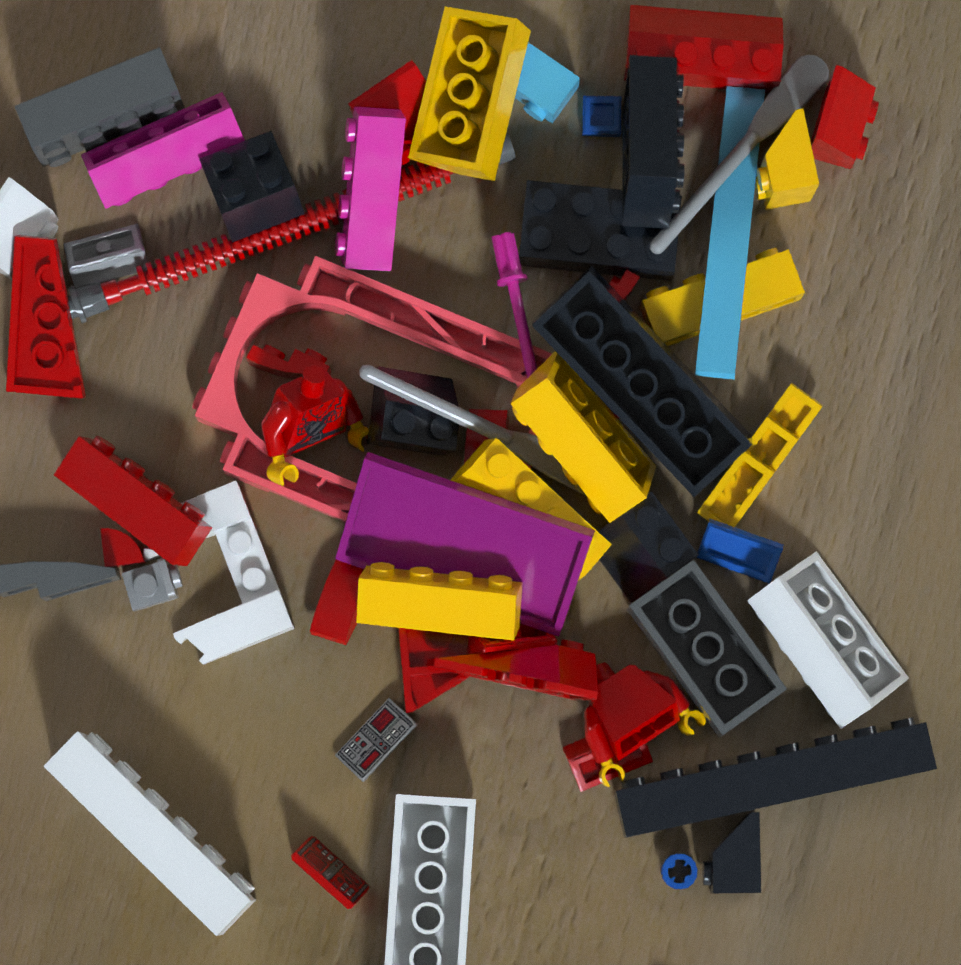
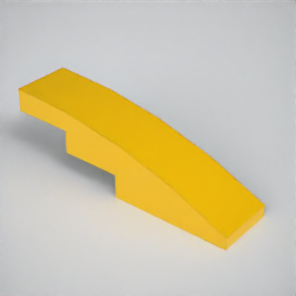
M791 383L752 436V445L733 462L697 513L707 521L713 519L735 527L823 405Z

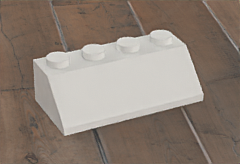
M817 551L747 600L755 610L757 617L776 639L780 649L787 654L800 672L804 682L810 686L824 705L828 715L834 719L840 729L873 708L909 679Z

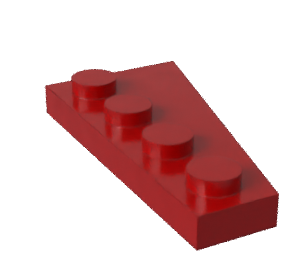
M16 235L14 239L6 392L83 399L86 397L57 238Z

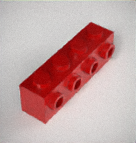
M97 435L94 439L79 436L54 473V476L170 564L188 566L213 528L202 520L205 514L188 502L182 505L172 496L175 491L159 480L152 482L143 476L145 469L135 461L127 457L122 460L113 452L116 447L104 438Z

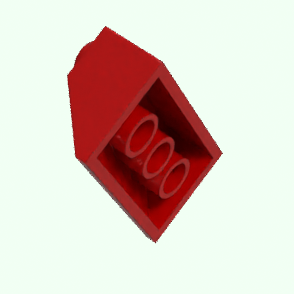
M630 4L624 81L627 79L630 55L677 58V74L684 75L683 86L727 89V86L765 89V93H770L773 87H779L781 83L784 47L783 18Z

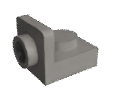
M164 558L157 559L156 563L122 573L134 612L178 599L179 596L176 588L183 587L177 565L170 566L169 562Z

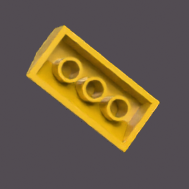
M444 7L410 147L409 159L459 175L495 181L531 30L517 18Z
M555 351L517 388L510 404L518 421L525 426L528 425L537 435L538 443L543 451L548 455L553 454L562 465L563 473L569 482L573 485L578 484L587 495L590 507L597 514H603L608 522L611 523L647 498L656 465L600 397Z
M497 438L485 440L450 479L465 486L595 530L579 580L591 570L612 545Z

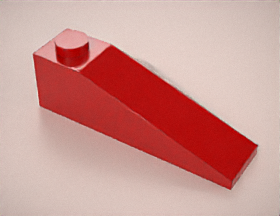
M562 639L560 645L431 658L427 659L425 666L575 701L597 700L598 695L595 653L583 651L585 644Z

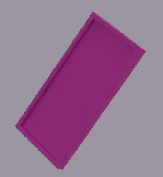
M368 452L362 464L335 559L365 569L366 565L371 566L373 563L384 562L394 565V569L410 570L413 567H428L433 569L434 573L440 574L466 571L473 574V577L486 579L493 575L508 576L514 582H523L520 623L559 637L595 530Z

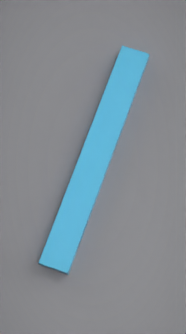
M727 86L718 165L746 135L754 115L764 102L765 89ZM760 142L715 192L695 376L735 380Z

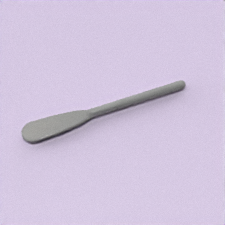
M805 55L795 60L782 76L779 87H773L754 115L746 135L681 207L679 213L674 215L670 220L669 229L663 228L650 243L652 253L661 254L754 147L788 122L795 110L802 109L825 85L829 78V69L821 58L815 55Z
M363 365L359 369V375L363 380L487 438L499 439L525 463L555 481L586 495L578 484L573 485L569 482L563 473L562 465L553 454L548 455L543 451L536 435L507 430L371 365Z

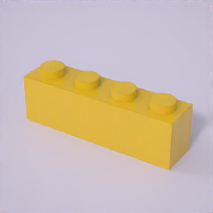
M777 248L765 250L755 255L756 261L747 264L741 321L802 299L805 291L789 249L779 253ZM704 273L686 278L682 281L684 286L670 291L668 286L651 290L646 293L647 299L642 300L640 309L645 323L667 346L699 336L706 278Z
M373 563L371 566L366 565L359 576L356 623L514 641L520 628L523 582H514L512 578L504 575H493L486 579L473 577V574L466 571L440 574L434 573L433 569L428 567H413L410 570L394 569V565L390 563Z

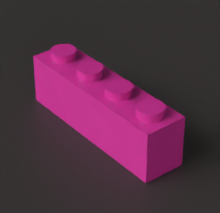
M220 92L81 154V157L105 209L113 205L120 206L126 204L134 196L147 190L159 189L165 186L169 180L178 176L193 174L202 168L200 158L245 140L223 92Z
M354 107L353 118H347L345 140L346 142H351L350 157H343L342 180H347L346 195H340L338 206L339 218H344L343 233L337 232L335 240V255L341 256L345 269L392 270L406 118L399 109Z

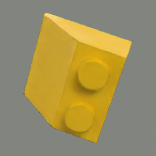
M804 109L795 110L765 154L760 168H757L755 194L757 200L763 199L765 210L810 202L819 186Z

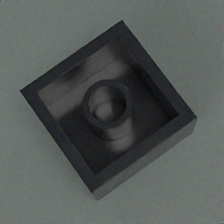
M272 131L199 159L232 243L305 214Z

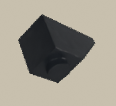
M760 812L748 813L709 853V861H703V885H710V893H761Z

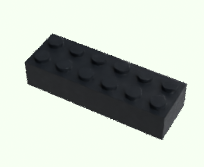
M592 265L534 319L532 323L533 328L693 497L752 445V435Z

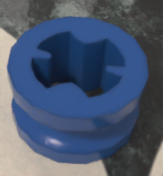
M677 853L670 855L661 866L662 879L671 888H688L697 878L698 870L696 863L686 854ZM675 860L685 861L683 866L689 865L690 875H685L682 883L674 882L676 877L670 878L668 874V868L675 867Z

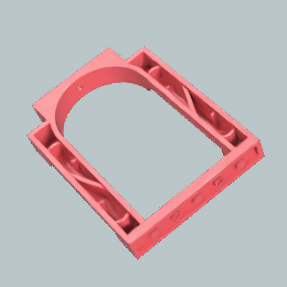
M315 256L312 265L305 264L299 275L297 285L302 287L300 291L258 273L253 283L250 281L246 282L239 298V303L243 304L238 318L234 316L230 318L223 338L228 339L222 353L216 352L208 369V373L212 374L207 389L203 387L199 389L192 408L197 410L195 417L198 422L236 437L235 442H227L220 458V462L225 464L222 469L225 475L268 493L269 491L346 523L357 483L291 455L284 459L285 462L297 467L299 475L296 482L286 480L283 476L284 486L272 482L267 476V468L273 459L268 457L265 442L252 431L243 418L237 396L238 372L243 356L249 345L263 329L286 315L301 311L321 310L343 316L348 314L515 383L517 388L527 379V374L518 339ZM533 346L538 368L552 353ZM530 428L529 434L536 435ZM522 461V462H523L524 464H526L530 469H532V466H530L529 464H527V463H525L524 461Z

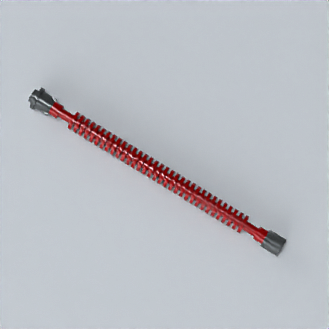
M506 133L499 165L516 159L508 133ZM417 162L418 171L415 170L413 164L407 166L409 174H406L404 168H401L398 201L405 200L403 192L406 193L408 198L414 197L412 190L414 188L417 195L423 194L422 185H424L427 192L431 191V182L434 183L436 188L441 187V178L446 185L450 184V175L454 173L427 165L425 168L424 163ZM347 189L342 190L343 195H346ZM338 192L333 193L334 202H331L329 195L323 197L325 202L323 206L320 199L314 200L315 209L312 208L310 202L306 203L305 208L307 212H304V215L233 243L232 240L228 241L226 234H222L220 237L223 243L219 244L217 238L214 237L211 239L213 246L209 248L207 240L201 242L204 248L202 251L195 244L192 246L193 254H190L188 247L183 249L185 255L183 258H181L179 251L174 252L175 261H171L168 254L164 256L166 261L164 265H162L160 258L154 260L156 268L152 267L150 261L145 263L147 268L145 272L141 265L136 266L137 275L118 282L112 279L100 284L98 280L76 289L74 285L68 287L70 292L68 302L71 318L79 317L82 324L88 322V317L110 310L109 305L123 301L122 296L144 289L146 296L152 293L149 286L152 285L155 292L161 291L160 282H163L165 289L170 287L168 279L172 278L174 285L180 284L178 276L182 275L184 282L188 281L187 272L190 271L193 278L199 277L196 270L198 268L201 269L204 275L208 273L206 265L210 264L212 271L217 270L215 264L217 261L220 262L221 268L226 267L225 258L228 257L230 263L234 264L236 263L234 255L238 254L240 261L246 259L243 253L246 250L249 257L255 256L254 247H257L259 254L264 252L262 245L265 243L268 250L274 249L271 242L273 240L280 247L283 245L281 237H285L287 244L292 242L290 235L294 233L296 240L301 239L300 230H303L307 237L311 235L309 229L311 226L315 233L320 232L319 223H322L324 229L330 228L328 223L330 219L334 226L339 225L337 217L339 216L340 195Z

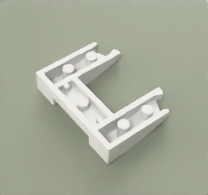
M233 481L185 501L200 509L205 514L202 520L213 527L206 538L216 535L242 604L173 633L175 640L182 644L188 639L204 654L199 660L204 665L295 629L238 482ZM144 548L143 557L146 562L160 557L152 549Z

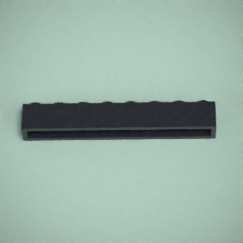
M914 717L891 722L892 730L877 733L876 726L853 730L854 738L838 741L837 734L814 739L815 747L800 750L799 743L776 747L777 755L761 758L760 751L737 756L738 764L723 767L722 761L716 760L698 764L700 772L684 775L683 768L659 773L661 781L645 784L644 777L621 781L622 789L614 791L624 838L935 770L937 766L927 723L915 724Z

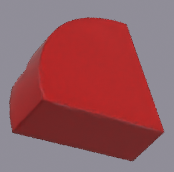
M100 528L105 567L115 568L145 564L141 549L130 536L116 529Z

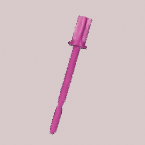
M505 232L491 237L500 277L497 281V286H508L528 378L537 369L519 283L527 281L528 277L522 272L514 233Z

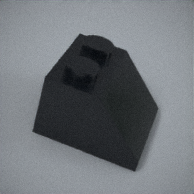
M380 366L376 367L459 407L451 378ZM374 385L367 444L439 456L456 451L459 424Z
M652 491L648 493L646 499L611 523H608L599 531L612 544L599 561L631 604L689 562L695 560L699 555Z

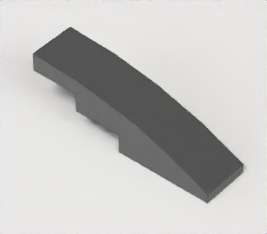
M32 561L0 565V596L8 597L38 588L40 598L44 601H49L121 580L119 571L115 568L76 562Z

